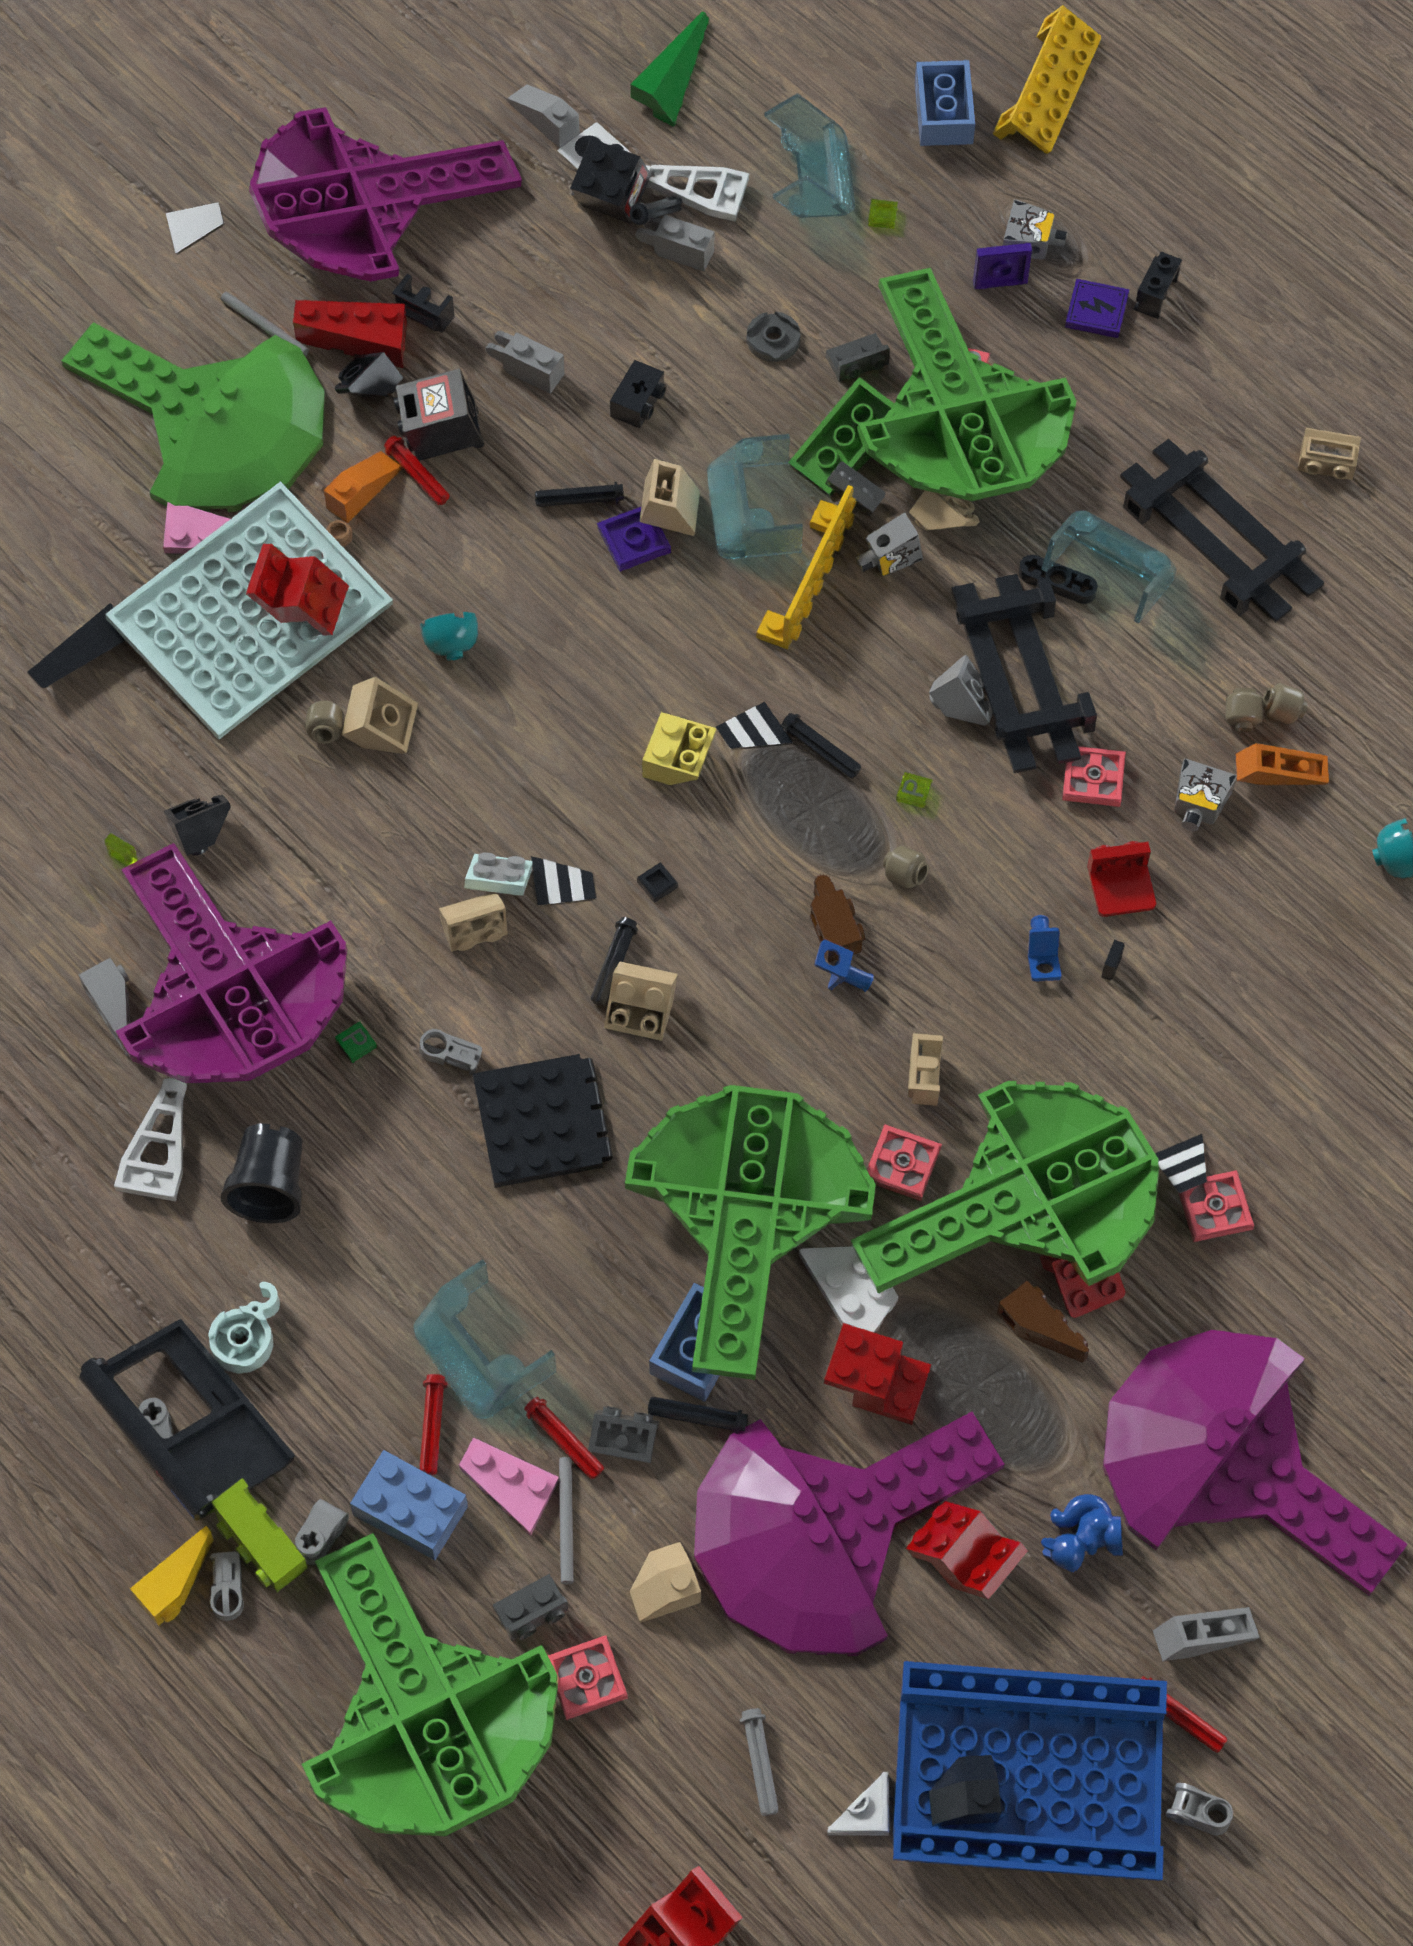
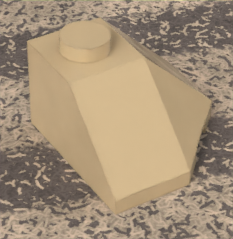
M924 490L909 512L916 518L915 523L926 531L977 526L980 522L978 516L972 515L975 507L971 501Z
M680 1542L649 1552L630 1590V1596L640 1623L701 1603V1590L697 1578Z

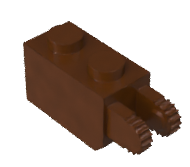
M820 874L814 881L813 893L815 897L810 906V920L819 942L827 940L854 952L853 955L861 953L865 933L861 923L856 924L853 917L855 909L850 898L846 899L842 889L836 891L830 876ZM829 950L824 954L828 963L839 959L834 951Z

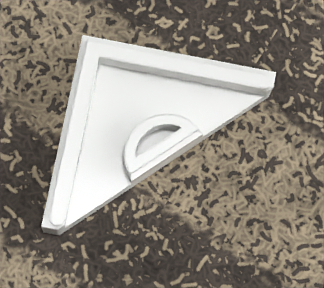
M883 1772L828 1827V1835L889 1836L888 1772Z

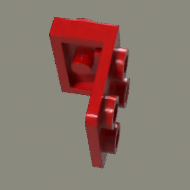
M1130 841L1124 845L1112 847L1101 845L1090 850L1087 868L1097 911L1101 917L1155 909L1156 899L1148 870L1151 854L1149 841L1141 843Z
M1047 1255L1040 1257L1043 1269L1054 1274L1068 1315L1073 1318L1080 1317L1125 1296L1126 1291L1119 1272L1088 1286L1069 1261Z

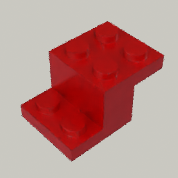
M270 543L262 545L246 595L280 623L307 621L322 635L327 636L333 635L349 585L315 556L288 558Z
M843 1323L824 1378V1384L854 1393L852 1403L854 1407L912 1425L931 1364L903 1356L902 1341Z
M944 1501L933 1511L932 1517L923 1528L914 1534L912 1541L905 1548L912 1557L930 1562L952 1588L988 1600L1028 1552L1021 1542L1002 1537L981 1511Z
M698 1866L689 1872L674 1891L650 1905L618 1945L719 1946L743 1917L702 1868Z

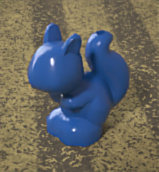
M1093 1494L1079 1495L1069 1501L1063 1512L1058 1508L1051 1511V1521L1059 1528H1070L1078 1524L1076 1535L1062 1534L1055 1539L1043 1538L1041 1540L1042 1546L1045 1547L1042 1551L1043 1555L1052 1559L1058 1567L1075 1572L1082 1565L1086 1551L1089 1555H1094L1097 1553L1098 1548L1104 1546L1113 1556H1123L1121 1516H1113L1110 1507L1101 1497Z

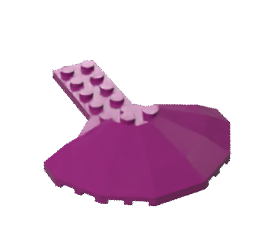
M324 107L296 113L291 122L286 126L282 125L279 127L273 137L270 139L266 138L262 142L255 170L250 181L249 192L268 235L313 268L371 282L399 276L400 269L392 250L421 205L521 187L522 178L503 140L406 158L396 154L390 156L379 151V146L361 138L356 141L345 136V131L334 126L327 108Z
M174 843L121 869L128 884L170 949L167 967L164 973L160 974L153 991L154 998L150 1008H146L142 1018L116 1031L120 1042L133 1062L183 1083L251 1081L310 1050L343 1002L348 948L331 920L305 934L293 932L292 935L277 933L276 929L253 926L252 929L237 927L236 923L224 921Z
M1209 1330L1150 1350L1109 1401L1102 1469L1105 1476L1107 1475L1114 1491L1113 1495L1116 1502L1119 1503L1128 1530L1157 1551L1171 1531L1178 1526H1188L1190 1523L1207 1522V1524L1233 1521V1519L1250 1517L1251 1519L1265 1518L1370 1596L1408 1544L1302 1466L1287 1383L1303 1364L1305 1358L1277 1338Z
M973 1412L960 1417L865 1469H859L781 1447L760 1419L746 1426L745 1431H738V1434L733 1433L729 1436L697 1490L694 1560L727 1619L734 1624L738 1623L754 1632V1635L774 1643L786 1653L809 1652L817 1653V1655L831 1653L858 1656L888 1638L873 1606L894 1527L1004 1468L1005 1464Z

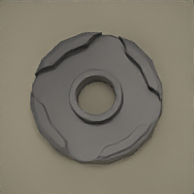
M767 312L762 313L752 319L749 324L746 342L749 350L760 359L773 362L786 360L794 355L800 346V328L791 316L782 312L768 315ZM770 333H777L781 337L776 340L769 339L767 335Z

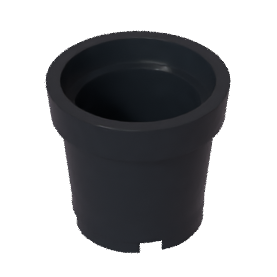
M255 1124L249 1126L244 1131L233 1171L225 1180L221 1193V1202L231 1213L246 1220L269 1224L290 1221L296 1218L301 1211L302 1191L299 1187L302 1138L293 1130L280 1126L278 1131L269 1129L270 1124Z

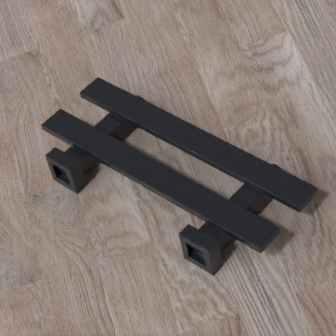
M1168 438L1152 451V454L1169 468L1167 471L1154 479L1136 462L1120 474V478L1131 487L1126 491L1123 508L1141 525L1150 520L1153 508L1228 578L1223 584L1220 599L1239 617L1248 611L1250 600L1275 623L1292 610V606L1269 586L1282 574L1307 598L1324 586L1325 582L1301 561L1302 556L1306 554V548L1303 543L1298 540L1294 542L1291 540L1284 545L1203 470L1204 466L1209 462L1208 457L1203 451L1193 450L1186 455ZM1186 484L1267 560L1252 570L1171 494Z
M1017 574L995 578V583L1000 596L979 600L974 583L952 587V593L957 605V621L959 625L963 624L996 720L995 733L997 739H1002L1013 773L1036 769V763L1027 737L1046 733L1049 735L1058 764L1081 760V754L1072 728L1081 726L1084 734L1094 732L1097 720L1096 710L1089 692L1078 694L1077 703L1063 705L1031 615L1041 612L1043 619L1054 617L1056 598L1049 579L1037 580L1036 589L1023 591ZM1003 619L1009 620L1039 707L1038 711L1024 714L1018 713L988 626L989 622Z

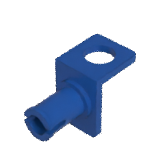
M1037 915L1031 919L1030 925L1032 929L1029 931L1028 962L1031 980H1060L1061 970L1058 959L1059 928H1050L1049 918L1044 915ZM1048 964L1053 967V971L1041 973L1037 970V966Z
M823 940L820 943L814 965L831 973L827 988L833 990L838 984L846 982L866 992L872 984L874 975L851 966L854 952L830 941ZM826 951H834L838 955L839 960L834 966L829 965L825 961L824 954Z

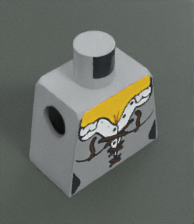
M1014 199L1003 239V246L1031 243V259H1044L1048 245L1064 248L1067 231L1053 229L1055 216L1053 212Z
M906 513L901 514L868 535L866 540L869 550L855 557L862 572L877 566L882 576L889 575L923 560L919 535Z
M1184 758L1179 775L1174 812L1184 816L1182 827L1188 831H1198L1201 822L1214 824L1233 792L1237 775Z

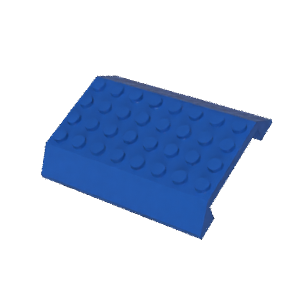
M904 1661L899 1711L893 1860L1162 1881L1163 1846H1160L1163 1719L1166 1715L1167 1681ZM992 1755L999 1784L1001 1803L999 1821L993 1823L932 1826L929 1791L958 1757Z

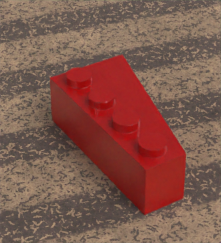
M295 300L293 326L295 339L298 342L326 350L331 348L343 350L344 354L351 356L355 354L384 352L394 366L403 368L407 328L405 304Z

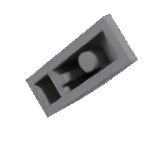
M527 84L507 98V102L559 148L580 134L579 113L560 97Z
M108 958L79 974V978L84 991L124 1054L128 1056L116 1031L130 1024L129 992L125 983L129 981V978L121 965L116 967L111 958Z
M1249 1607L1174 1616L1152 1630L1162 1661L1190 1658L1260 1638Z

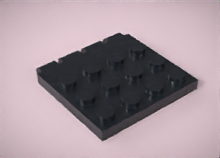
M580 1054L473 1073L494 1188L603 1168L602 1162L613 1159L609 1137H602L608 1134L604 1111L599 1109L602 1107L598 1083L593 1082L597 1077L592 1058L581 1059Z

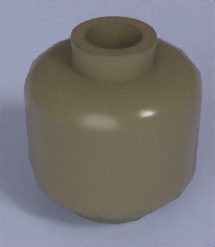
M1279 683L1273 688H1268L1263 698V709L1269 719L1291 725L1298 718L1302 719L1307 710V702L1304 701V694L1301 690Z
M1252 688L1234 689L1233 693L1226 697V722L1235 726L1236 731H1252L1253 726H1257L1263 721V697Z
M318 701L308 708L305 729L307 735L312 740L321 744L337 740L343 730L344 714L342 709L331 701Z
M899 846L892 852H888L883 861L886 878L905 888H913L922 884L929 870L925 856L906 846Z

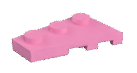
M167 502L163 544L164 553H187L230 519L190 506H174Z
M475 1438L472 1439L459 1464L460 1470L485 1494L494 1499L506 1514L514 1518L530 1536L532 1535L559 1482L558 1476Z

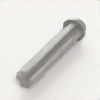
M759 1708L749 1709L742 1712L740 1724L745 1725L760 1812L762 1816H770L778 1813V1803L762 1723L766 1717Z

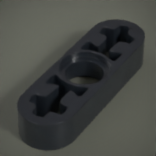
M1027 555L1020 561L1019 577L1028 584L1037 587V580L1045 579L1042 575H1044V570H1046L1045 578L1049 579L1054 594L1080 604H1088L1096 597L1098 585L1096 580L1089 575L1037 555ZM1031 566L1036 567V569H1034L1033 572L1027 571L1031 568ZM1059 574L1066 581L1062 584H1055L1051 581L1050 577ZM1071 580L1074 581L1072 588H1069ZM1084 586L1088 587L1085 593L1080 591Z

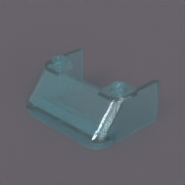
M798 93L764 113L765 118L781 129V143L783 147L796 156L799 179L774 193L773 199L799 218L845 216L854 211L855 199L848 139L843 128Z
M789 434L741 439L708 465L707 483L717 552L721 557L739 559L802 553V524L774 526L773 517L769 511L762 508L749 509L743 468L789 464Z
M1082 510L1073 512L1052 536L1042 566V570L1047 572L1071 542L1076 540L1150 581L1151 583L1143 591L1134 622L1138 624L1171 585L1177 571L1175 564L1164 553L1090 512Z
M483 1259L443 1285L414 1323V1335L418 1343L441 1374L445 1376V1379L469 1412L480 1419L493 1416L557 1372L555 1354L552 1350L526 1368L516 1356L510 1354L501 1355L489 1362L457 1319L456 1315L467 1307L469 1295L489 1282L487 1265Z

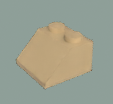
M377 677L360 682L352 687L341 735L362 748L399 754L407 753L418 703Z

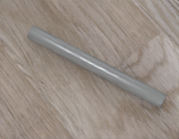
M227 291L222 294V302L269 335H276L300 347L305 357L307 356L309 349Z
M570 1457L559 1458L561 1584L574 1583L572 1460Z

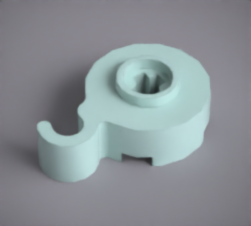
M261 1282L259 1284L262 1296L270 1298L267 1302L252 1301L246 1306H239L240 1309H232L226 1313L223 1311L212 1322L208 1333L210 1349L215 1360L225 1370L238 1374L248 1373L262 1367L269 1359L273 1349V1335L266 1319L274 1316L280 1307L278 1292L271 1283ZM244 1335L246 1336L247 1341L245 1343L236 1344V1338L242 1339Z

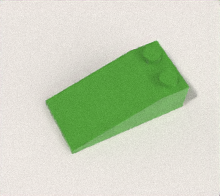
M859 377L788 463L831 496L835 491L825 483L840 462H844L855 471H858L871 458L867 454L858 434V423L885 418L894 403Z

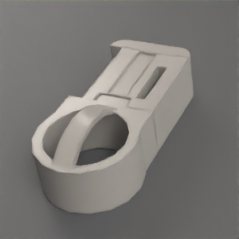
M431 1029L422 1035L419 1051L421 1056L429 1062H436L441 1065L447 1062V1064L463 1070H470L469 1075L475 1073L481 1058L482 1047L446 1034L441 1030ZM433 1037L439 1038L445 1043L446 1048H435L425 1043V1041Z
M235 1551L213 1553L210 1557L213 1563L214 1585L211 1586V1608L217 1618L224 1621L234 1620L240 1616L244 1608L241 1558L239 1553ZM229 1593L235 1594L239 1600L237 1608L230 1612ZM221 1595L223 1613L219 1612L216 1608V1601Z

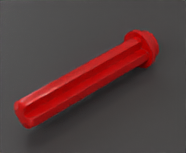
M390 437L384 444L385 453L388 456H393L436 505H444L450 498L449 493L409 451L401 437Z
M429 1374L426 1380L423 1381V1386L426 1388L419 1469L429 1475H436L444 1389L448 1388V1383L443 1375Z
M538 1396L533 1398L524 1408L527 1412L526 1417L528 1419L533 1418L590 1479L597 1478L603 1472L604 1466L546 1406L547 1401L545 1399H540Z
M1142 1676L1141 1678L1144 1680H1153V1678L1151 1677L1147 1679L1145 1676ZM1167 1694L1165 1716L1215 1753L1220 1752L1227 1742L1226 1736Z

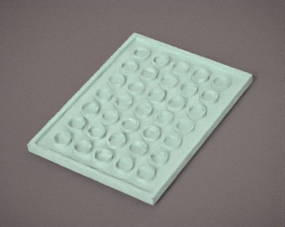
M280 481L105 615L106 620L219 740L393 605V599ZM272 543L288 558L315 556L349 585L333 635H322L307 621L280 623L246 595L263 544Z

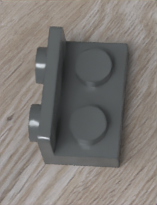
M874 333L826 350V358L840 382L846 379H854L860 374L871 370H879L888 365L890 348L888 345H882L877 334Z
M844 462L839 463L825 483L841 496H843L848 485L853 486V498H856L855 506L869 516L872 515L886 495L885 491Z
M604 1406L603 1411L597 1410L594 1414L588 1451L650 1463L659 1421L653 1420V1415L635 1412L634 1416L622 1414V1409Z
M548 1574L493 1604V1609L510 1640L513 1641L518 1637L520 1640L530 1637L537 1631L536 1628L546 1622L553 1624L565 1616L564 1612L568 1611V1602L565 1596L562 1597L551 1575Z

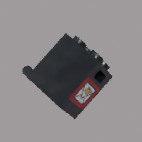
M590 138L570 189L572 190V196L577 198L583 207L631 224L630 209L634 204L640 203L651 173L640 156Z
M460 368L396 386L398 397L394 398V404L397 413L401 414V420L397 422L401 437L406 438L409 451H414L419 461L473 446L475 448L484 446V439L481 435L478 419V407Z

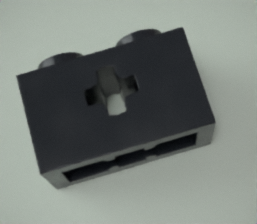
M634 360L610 399V417L640 429L645 419L649 420L651 418L657 399L661 400L666 392L667 385L664 384V371Z

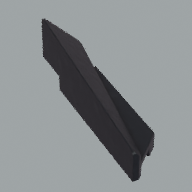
M111 603L108 604L27 671V674L40 688L48 687L125 641L120 633L106 620L105 614L113 609L114 606Z

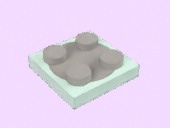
M492 853L474 854L465 877L464 888L522 896L532 871L533 861H528L518 856L504 858L496 857Z

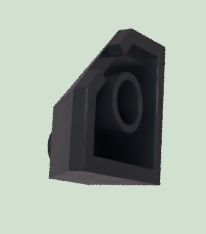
M384 352L357 355L339 373L338 379L341 383L336 384L335 391L338 394L388 397L396 391V386L403 377Z
M224 795L213 796L211 798L212 802L208 803L207 801H201L200 798L191 799L164 810L171 829L181 849L187 856L190 854L192 856L203 854L208 850L209 846L215 844L231 808L229 801Z
M992 1755L958 1757L929 1791L932 1826L993 1823L999 1821L1001 1815L999 1784Z

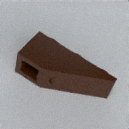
M1026 1281L999 1302L998 1316L1017 1337L1081 1363L1086 1361L1089 1353L1086 1339L1080 1333H1074L1067 1325L1066 1317L1058 1309L1053 1310L1046 1302L1047 1297L1039 1287H1033Z

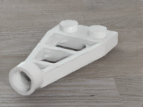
M646 165L651 173L646 188H652L669 197L681 198L684 204L709 216L736 221L749 180V173L724 167ZM669 177L688 178L686 189L680 190L668 185ZM700 180L716 182L717 188L714 197L706 199L697 195L693 191L694 184Z
M173 1078L163 1080L157 1097L121 1159L114 1184L116 1191L176 1201L183 1175V1098L187 1089L186 1083ZM159 1114L173 1116L171 1134L152 1131ZM153 1141L164 1143L168 1146V1162L164 1166L141 1161V1155L148 1143Z

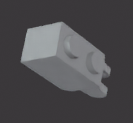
M664 215L663 219H651L644 224L646 229L639 228L635 234L637 239L654 246V252L659 257L701 271H705L714 253L715 231Z
M497 331L494 338L498 344L503 345L505 348L488 343L485 349L487 354L502 362L503 368L508 374L551 394L565 374L564 355L517 332L512 336L504 331Z

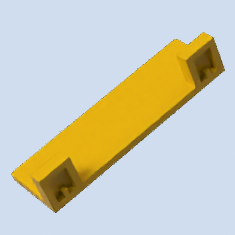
M1064 5L1044 19L1036 36L1044 44L1021 95L1014 106L1001 114L993 131V135L1000 140L1008 134L1013 135L1018 131L1046 154L1050 153L1053 149L1101 40V35Z
M847 486L838 506L820 500L810 520V528L825 534L786 615L783 616L767 610L757 630V639L787 650L792 640H798L802 630L800 623L803 617H809L813 606L811 600L814 595L818 596L823 586L822 577L824 573L829 574L834 562L832 556L835 551L839 552L843 545V533L845 529L850 530L853 524L855 514L852 511L856 503V498H853V486Z

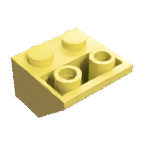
M661 712L642 759V776L668 785L697 780L716 733V728Z

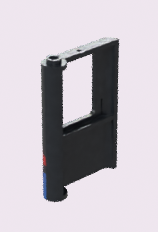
M182 1319L130 1346L107 1361L104 1358H91L80 1368L82 1371L79 1375L80 1381L196 1521L213 1513L215 1510L212 1501L240 1479H244L248 1484V1490L283 1470L295 1457L294 1453ZM157 1352L165 1354L211 1410L210 1414L169 1438H162L114 1380L116 1375Z

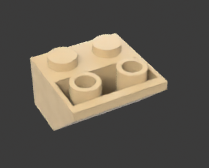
M657 459L653 460L645 479L640 522L694 536L700 490L680 465Z
M495 892L439 908L440 921L451 952L469 950L476 944L486 941L495 942L508 935L506 909L503 901Z
M619 962L613 972L604 1028L662 1041L674 999L678 974Z

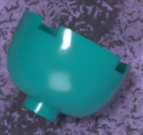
M463 612L464 618H459L454 613L429 618L425 620V624L420 623L425 645L434 654L446 656L448 661L463 658V652L470 650L474 646L479 635L476 614Z
M1406 818L1386 825L1377 836V848L1372 850L1377 867L1383 865L1388 874L1401 879L1413 877V835L1409 829L1404 830L1403 825L1409 824Z

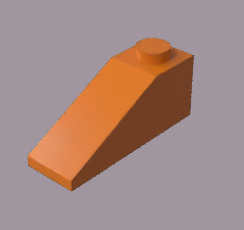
M380 451L344 470L324 489L326 508L346 523H349L402 470V466Z
M1258 743L1236 753L1237 781L1258 785H1326L1329 783L1328 756Z

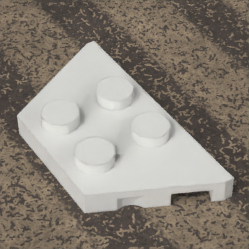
M853 1247L803 1248L799 1250L800 1258L840 1324L846 1323L871 1332L877 1331L883 1323V1319L898 1302V1295L893 1287L877 1293Z

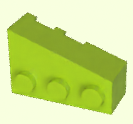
M242 1478L212 1501L219 1521L216 1527L226 1540L232 1537L238 1544L235 1550L246 1564L252 1561L258 1570L255 1574L266 1588L271 1585L278 1593L307 1570L308 1567L305 1558L285 1532L266 1513L267 1509L262 1503H258L249 1493L248 1484Z

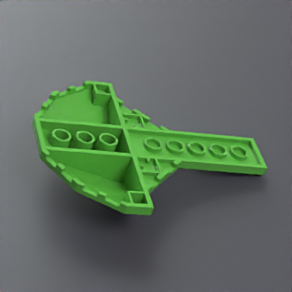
M931 268L880 278L878 287L915 368L885 418L858 423L857 431L867 454L914 488L964 500L975 501L1030 488L1066 451L1077 402L1066 377L1043 383L1032 379L1025 381L1014 376V371L996 363L991 366L978 360V355L968 351Z
M93 322L61 360L62 366L67 370L153 414L164 464L150 490V497L166 507L167 502L174 506H190L206 512H210L211 509H228V512L239 511L243 505L257 500L280 481L287 489H290L323 446L325 391L301 348L276 335L259 344L243 358L182 369Z
M1007 1081L978 1094L980 1104L989 1120L988 1131L983 1143H980L973 1161L972 1171L969 1178H966L963 1188L851 1240L852 1247L877 1293L883 1292L990 1241L1067 1260L1084 1282L1090 1286L1120 1272L1155 1222L1159 1159L1127 1108L1123 1106L1118 1108L1104 1101L1102 1096L1097 1094L1093 1096L1080 1090L1079 1085L1072 1082H1064V1086L1046 1085L1045 1082H1035V1085L1017 1084V1081Z
M736 1085L726 1086L723 1088V1091L707 1097L703 1095L687 1105L681 1107L677 1105L670 1108L666 1113V1117L656 1128L653 1127L648 1132V1136L629 1154L625 1189L664 1202L708 1255L692 1372L755 1380L771 1264L831 1223H849L872 1219L876 1184L873 1178L870 1177L861 1154L857 1152L849 1131L845 1127H839L826 1117L827 1114L820 1109L817 1111L803 1101L804 1098L798 1093Z
M374 1533L316 1560V1566L365 1664V1669L361 1676V1684L357 1694L351 1700L344 1718L345 1723L339 1737H336L332 1749L302 1763V1767L317 1799L375 1833L447 1836L512 1803L552 1743L559 1679L543 1646L540 1645L514 1659L501 1656L495 1658L484 1655L476 1649L457 1644L456 1646L440 1643L438 1639L425 1636Z

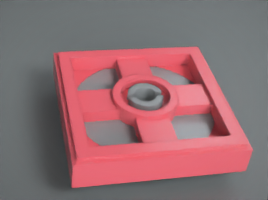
M1078 746L1081 760L1067 762L1065 765L1062 800L1120 807L1126 752Z
M884 1124L867 1171L877 1186L922 1201L942 1144Z
M1237 1170L1207 1176L1206 1183L1179 1194L1193 1242L1250 1231L1254 1228Z
M606 1635L548 1655L558 1675L557 1696L566 1720L628 1699Z

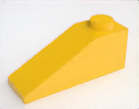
M207 1526L202 1528L130 1588L134 1598L158 1626L164 1621L170 1622L180 1613V1608L184 1605L214 1541L211 1531Z

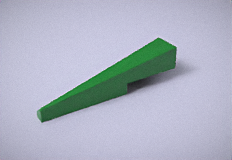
M703 11L630 84L631 98L653 109V117L672 127L676 125L685 91L689 86L698 58V52L704 40V33L709 24V17Z

